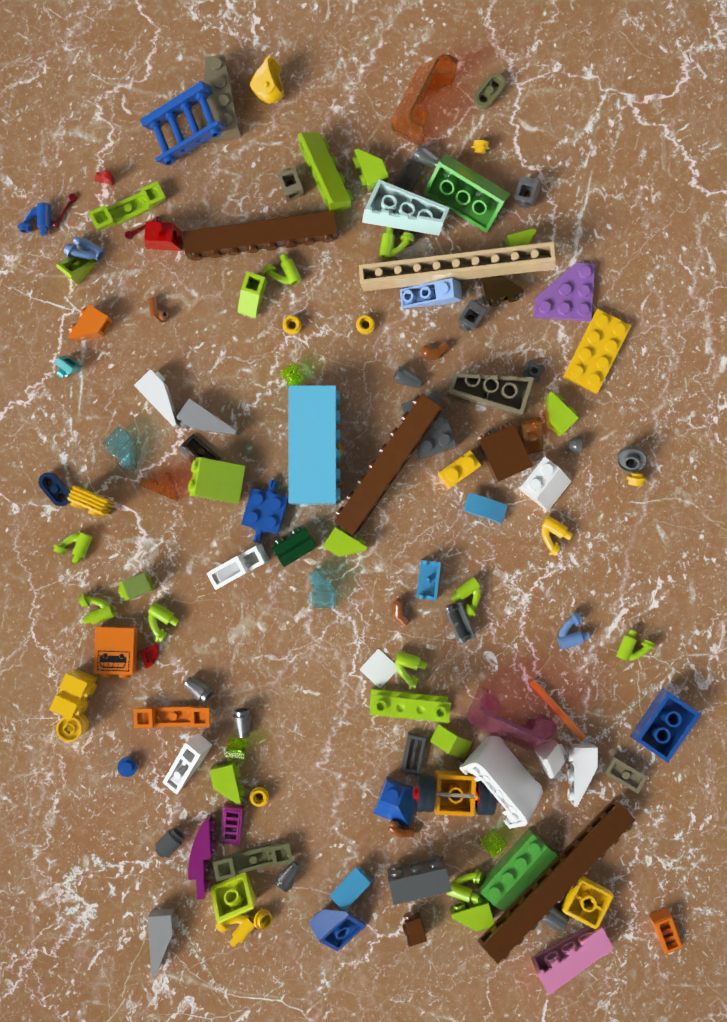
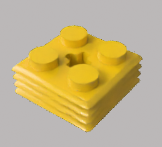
M72 486L73 489L70 490L71 493H68L69 496L67 497L71 501V506L83 510L88 508V513L96 517L104 518L105 515H111L110 512L114 508L113 505H116L114 501L84 488Z
M582 876L577 886L569 889L561 909L565 914L597 930L614 895L609 889ZM589 898L591 900L590 903H584L585 899Z

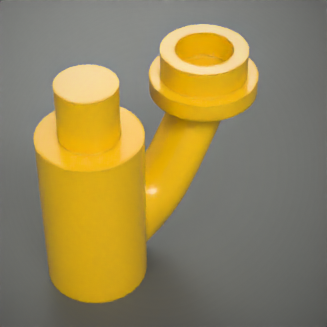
M549 515L541 525L542 537L550 550L548 554L556 556L561 546L557 542L553 544L550 532L560 539L564 537L568 540L571 539L573 534L567 530V526Z
M237 915L216 924L215 927L218 931L224 933L229 930V925L239 923V926L232 933L233 938L229 941L233 947H236L238 943H243L255 928L252 916Z

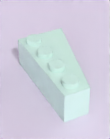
M378 179L365 207L362 222L439 236L446 221L449 207Z

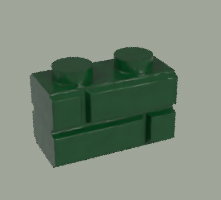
M299 526L290 532V537L285 539L283 536L274 542L275 546L272 549L283 567L288 566L317 548L305 527L301 529Z

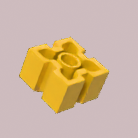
M79 669L66 673L59 687L60 690L49 710L68 719H72L76 715L79 716L82 712L84 713L89 706L87 698L90 694H94L97 688L95 683L98 678Z

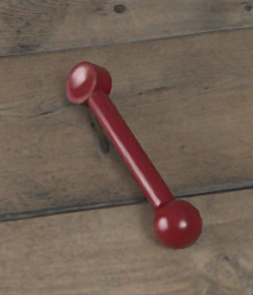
M71 193L69 195V201L58 218L52 222L54 228L59 227V222L71 203L77 200L75 194Z
M156 216L152 221L161 222V219ZM145 225L132 232L127 231L125 237L129 240L132 239L133 235L145 229Z

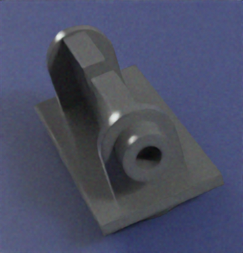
M458 602L447 606L445 614L450 624L455 626L453 631L457 638L456 640L462 644L469 639L476 638L462 603Z

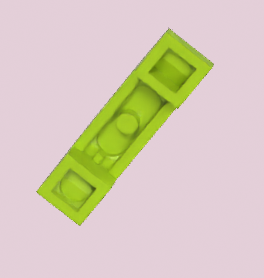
M158 181L140 188L141 192L106 207V205H103L88 212L96 230L107 229L130 221L166 200Z

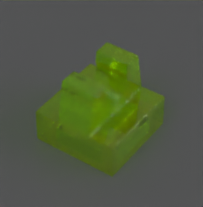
M229 738L225 751L227 761L235 758L243 763L248 741Z
M494 829L480 841V844L493 858L499 855L507 846V842Z

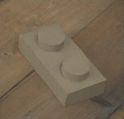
M612 756L603 771L604 774L637 794L648 778Z

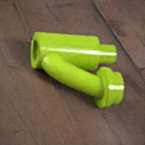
M386 227V233L382 234L379 257L382 259H392V257L398 256L409 243L414 242V235L404 232L400 238L402 243L394 248V228Z
M286 253L280 255L282 261L280 265L285 276L276 273L277 269L273 264H268L262 268L264 276L269 275L282 284H290L292 286L302 281L293 260L289 259Z
M83 532L72 534L58 545L54 544L53 551L65 554L68 551L65 547L76 542L72 551L74 555L72 562L79 564L81 558H85L93 536Z
M471 577L455 589L456 593L450 597L455 603L459 599L463 601L473 593L471 605L466 604L464 608L470 618L476 616L474 612L481 598V586L474 577Z
M86 593L78 597L82 607H89L90 603L100 607L88 612V616L82 617L84 625L88 623L94 625L115 617L113 606L109 605L105 600L87 596Z
M154 602L148 611L149 624L156 636L155 641L162 642L167 632L163 628L160 631L156 619L166 625L170 623L175 627L180 620L174 617L175 613L157 602Z
M630 629L628 635H624L616 657L626 661L639 659L651 649L655 650V643L644 639L641 642L643 647L633 652L637 642L635 639L637 632Z
M402 651L397 653L395 660L396 669L405 682L409 684V689H415L418 678L415 675L410 677L405 667L414 670L418 668L425 670L427 662L421 661V657Z
M476 869L475 872L457 877L453 882H450L452 892L447 893V895L468 903L471 900L478 903L480 895L474 893V889L462 884L473 880L474 884H480L483 872L480 869Z

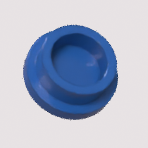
M131 757L121 759L117 767L118 772L124 777L134 775L137 771L136 761Z

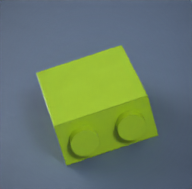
M202 457L196 458L191 466L193 477L188 484L189 496L239 504L245 466Z

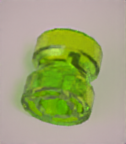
M295 363L287 366L279 373L286 380L288 389L289 386H299L305 381L303 375L298 373V367Z

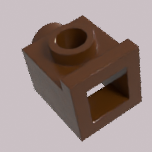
M413 911L404 915L405 924H402L405 936H407L408 946L411 947L426 942L427 935L420 913Z

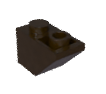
M502 275L481 278L479 283L484 305L497 306L501 304V301L506 300L508 302H515L524 293L521 287Z

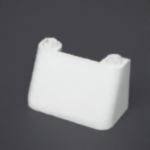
M486 737L459 769L464 775L468 773L475 775L474 779L476 782L481 780L505 808L502 813L507 815L504 822L509 828L527 825L532 819L543 795L542 786L539 782L535 781L508 749L501 737Z

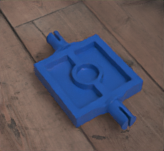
M270 479L267 490L251 488L241 525L249 526L256 530L253 542L261 544L263 533L270 532L278 535L280 533L289 498L275 492L278 482L276 480Z

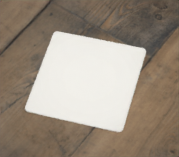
M377 649L360 668V671L378 688H382L397 669L396 664L380 649Z

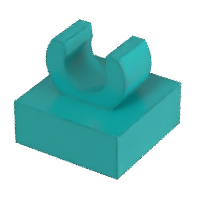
M67 355L58 357L54 363L60 367L56 375L62 379L65 376L69 377L71 374L79 373L82 367Z

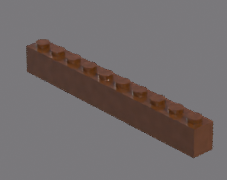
M612 800L478 939L481 947L497 964L508 958L510 951L523 942L526 934L535 930L538 922L550 914L551 908L564 899L569 889L576 887L579 879L591 871L592 865L597 860H601L611 846L618 843L619 837L624 832L632 828L635 819L619 802Z

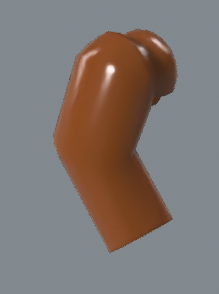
M148 298L151 317L159 322H166L169 318V313L159 308L158 298Z
M445 342L437 348L425 345L421 348V354L426 359L437 360L450 347Z
M397 598L392 603V616L405 627L411 620L403 614V606L406 604L405 600Z
M398 821L389 822V833L397 837H414L413 827H399Z

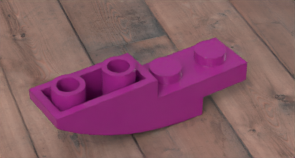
M207 815L195 837L189 858L188 880H196L197 899H205L211 888L210 880H207L210 863L206 859H211L213 853L216 852V840H213L215 821H212V815Z

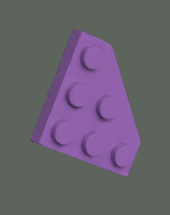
M575 263L534 300L533 318L590 322L592 320L595 264Z

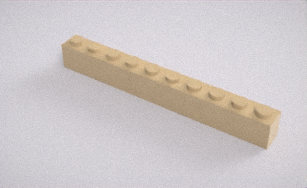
M554 242L364 264L359 265L360 284L364 292L422 285L450 278L458 281L555 269L556 262Z

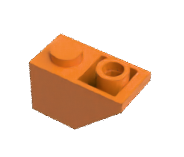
M88 305L87 308L85 307L81 311L78 322L70 328L68 337L75 342L103 337L113 320L96 308Z

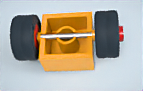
M434 770V776L418 775L416 787L413 788L416 811H434L435 815L474 816L475 809L479 815H494L498 800L481 780L475 781V775L471 773L464 775L462 771Z

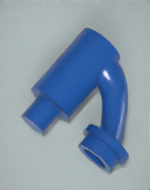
M38 203L37 206L27 213L22 223L18 224V228L22 233H30L33 228L30 223L37 216V227L40 229V235L48 236V229H51V205L48 203Z

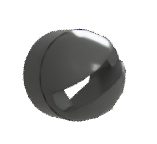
M582 437L571 439L569 442L571 451L575 453L582 452Z

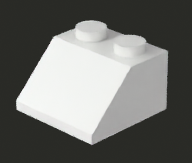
M543 457L523 480L518 489L548 512L572 481L557 465L548 458Z

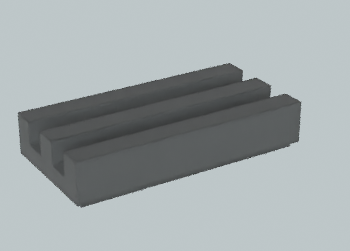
M408 732L401 772L420 775L427 736ZM411 738H413L414 744L408 769L406 768ZM418 740H422L417 768L413 770Z

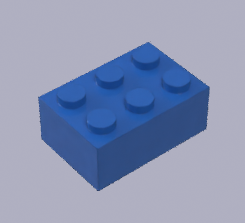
M661 689L630 737L669 763L701 714L670 692Z

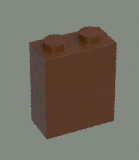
M506 423L498 427V431L491 434V431L480 435L481 439L477 441L495 483L533 466L514 424L509 426Z

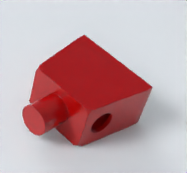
M145 222L144 242L146 249L182 251L183 233L175 224L170 222Z

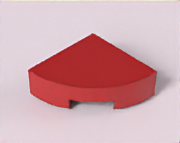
M102 171L101 174L96 172L94 179L97 182L114 185L115 181L112 174L108 171Z
M158 643L139 651L146 669L152 666L158 659Z

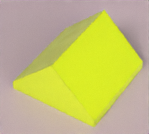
M246 872L215 884L210 888L217 924L255 907L257 897Z

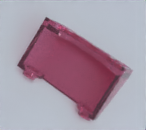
M480 685L467 712V719L473 726L499 736L526 750H534L554 735L558 726L550 717L541 713L536 719L528 718L524 726L497 715L500 707L499 700L490 694L487 688Z

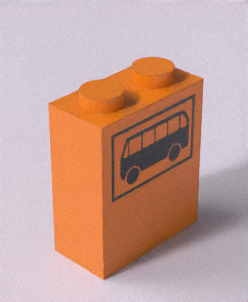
M101 625L95 627L94 674H100V677L104 678L111 677L112 674L119 675V678H131V675L137 673L139 627Z

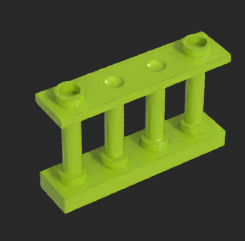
M371 688L369 709L370 715L449 723L451 702H448V696Z

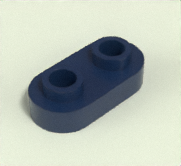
M47 472L40 476L38 481L39 487L55 505L67 506L71 502L67 499L68 493H71L70 490L56 474ZM50 479L53 480V484L51 486L48 485V480ZM61 494L65 495L64 500L60 499Z

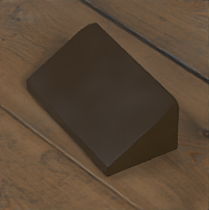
M194 434L183 442L178 450L191 463L198 457L217 461L222 459Z

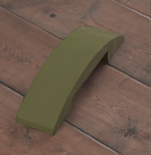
M289 842L255 847L214 860L213 867L216 881L236 877V874L271 865L276 867L292 863L293 858Z

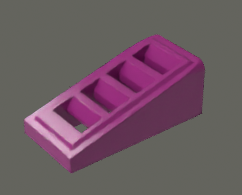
M224 805L221 843L240 845L244 805ZM228 813L238 814V817L228 816ZM227 820L238 821V823H227ZM226 828H237V831H229ZM226 834L236 835V839H230L225 837Z

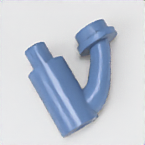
M78 236L73 239L75 244L68 243L64 249V253L69 258L76 256L84 259H95L96 261L101 260L105 252L104 249L85 237L81 239Z
M572 612V617L569 618L559 631L557 641L561 650L584 644L585 640L590 639L589 632L581 633L577 631L568 634L573 624L579 626L582 623L579 612Z

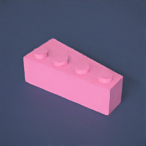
M600 924L597 930L590 926L583 928L533 956L531 960L537 975L548 995H550L601 957L609 954L614 948Z

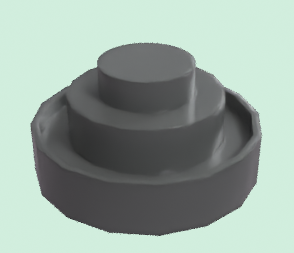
M626 446L619 451L617 463L622 470L627 472L639 471L646 464V453L638 446Z

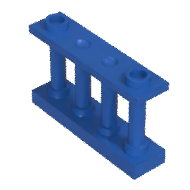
M200 81L140 119L143 127L155 132L162 154L155 158L157 162L171 165L176 162V159L209 139L220 136L227 129L225 124L217 120L215 121L207 99L208 96L213 94L211 86ZM199 102L208 126L202 130H199L191 110L192 106ZM183 112L193 133L192 136L185 140L176 120L177 116ZM168 121L178 143L171 149H169L161 129L162 125Z

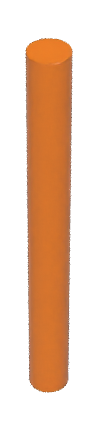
M532 679L529 682L530 686L579 740H584L586 735L544 688L535 679Z

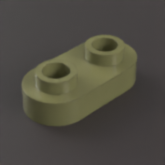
M493 73L485 80L475 93L474 104L477 108L488 109L504 90V77L499 73ZM492 84H497L498 87L494 88ZM484 98L486 102H481L480 99Z

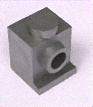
M520 177L514 196L515 201L519 203L518 206L529 209L530 206H535L539 191L542 188V184L538 179ZM531 192L530 197H526V194Z
M470 300L457 321L460 324L459 327L465 332H474L487 309ZM467 317H473L474 321L470 322L467 320Z

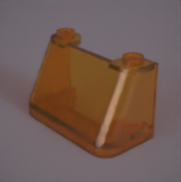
M442 54L417 68L392 117L391 129L395 134L417 145H422L425 139L424 130L429 113L421 104L429 89L438 93L442 87L447 86L451 88L455 80L458 65L457 58L448 54Z

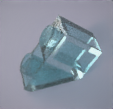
M118 426L102 442L106 446L104 450L110 456H116L120 460L118 463L125 470L135 471L137 468L136 441L123 428Z
M313 569V573L310 572L309 584H313V590L309 592L308 603H312V608L335 609L336 588L319 569Z

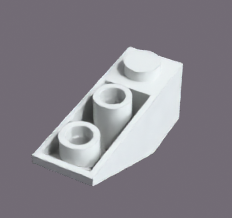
M570 744V750L567 752L568 761L570 762L567 776L571 789H568L567 795L568 800L571 801L574 807H578L598 768V748L594 744Z

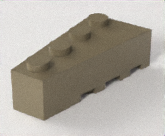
M225 55L205 57L204 83L211 86L213 94L208 96L207 101L215 121L217 120L225 124L227 129L220 136L211 138L204 144L239 138L241 135ZM203 110L201 130L208 126Z
M454 373L447 394L521 416L523 415L534 377Z

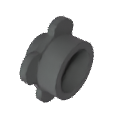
M530 360L528 367L523 371V376L534 377L533 382H539L545 367L536 364L534 360Z

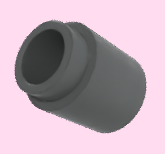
M176 828L168 830L155 844L156 853L162 858H169L182 844L184 836Z
M553 906L550 914L542 918L541 921L554 930L563 931L568 924L569 918L562 910Z

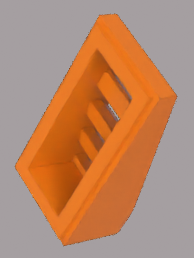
M662 908L649 914L665 955L682 948L683 946L673 917L667 908ZM675 939V941L666 944V942Z

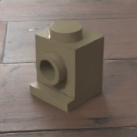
M286 168L277 174L287 202L304 195L303 187L295 168Z

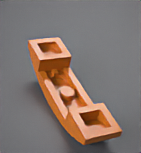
M159 706L133 709L134 728L211 727L210 707Z

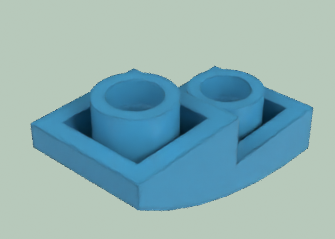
M468 493L463 511L477 517H484L496 523H503L508 505L477 494Z

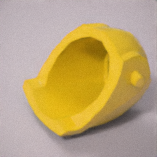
M271 55L264 60V63L254 74L250 87L259 99L268 104H275L284 97V90L279 75L282 68Z

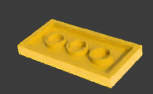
M597 308L563 378L597 394L631 325Z

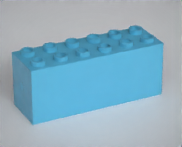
M289 386V504L337 505V501L341 500V490L337 488V481H341V471L337 469V462L341 461L340 449H337V443L341 441L340 430H337V424H340V410H337V405H340V391L336 390V386Z

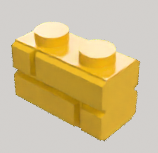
M469 450L441 470L438 476L445 486L450 489L478 469L481 464L471 450Z

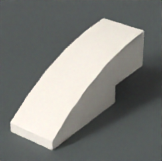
M259 544L209 571L207 575L215 590L267 563L270 559L262 544Z

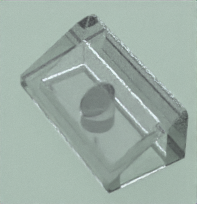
M426 238L395 254V260L436 256L430 239Z

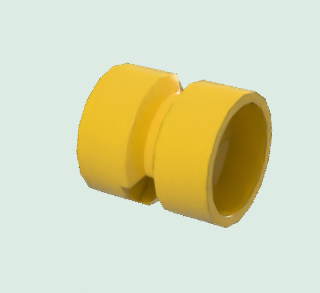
M82 713L72 719L62 718L56 727L58 737L65 742H72L78 739L88 730V719Z

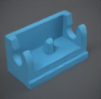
M421 560L416 598L437 601L441 562Z
M356 866L329 897L343 911H346L374 879L360 866Z

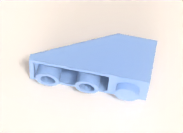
M453 278L400 289L402 308L446 305L463 301L461 282Z

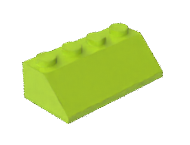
M320 132L299 133L300 150L328 211H334L336 215L351 208L352 194L349 189L346 190L344 187L345 179L341 172L338 173L336 169L338 165L334 155L330 156L328 152L330 147L327 139H322Z

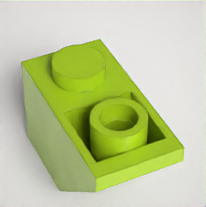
M360 149L354 150L353 164L355 169L359 168L361 173L359 175L362 187H366L367 192L374 190L378 179L389 183V176L382 159Z
M247 271L240 292L237 311L239 314L256 319L267 286V280L264 276Z
M551 391L545 396L546 424L558 436H561L579 417L576 416L577 412L571 406L567 407L562 402L563 398L558 393Z
M341 526L339 529L334 527L323 545L324 548L338 557L366 551L368 548L365 546L366 541L358 536L355 539L350 537L349 532Z
M148 572L118 582V592L122 598H125V601L138 598L155 590Z
M235 761L212 766L209 771L213 789L236 804L241 803L245 796L244 786L240 785L239 777H241L239 766L235 765Z
M480 896L478 903L472 900L470 903L458 902L450 908L452 919L476 932L490 928L494 924L489 903L485 897Z

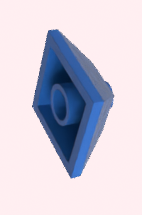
M386 776L373 814L391 821H398L399 824L409 827L416 809L415 799H413L414 787Z
M325 909L316 913L314 918L308 922L318 941L337 952L366 927L363 921L348 912Z

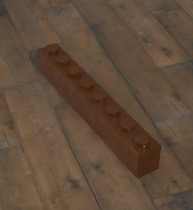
M334 211L182 231L185 254L192 261H199L203 259L202 257L209 256L210 258H219L223 254L235 256L245 251L256 253L260 249L271 251L282 246L293 248L297 246L296 244L303 243L304 245H313L318 241L330 243L334 239H338Z
M422 393L421 396H416L412 402L413 407L410 412L407 411L402 416V423L399 428L396 427L391 432V439L388 444L385 443L381 447L377 460L374 459L370 463L366 476L363 475L359 479L355 492L352 491L348 495L346 505L337 511V518L334 522L351 535L358 534L444 410L442 405L426 394Z

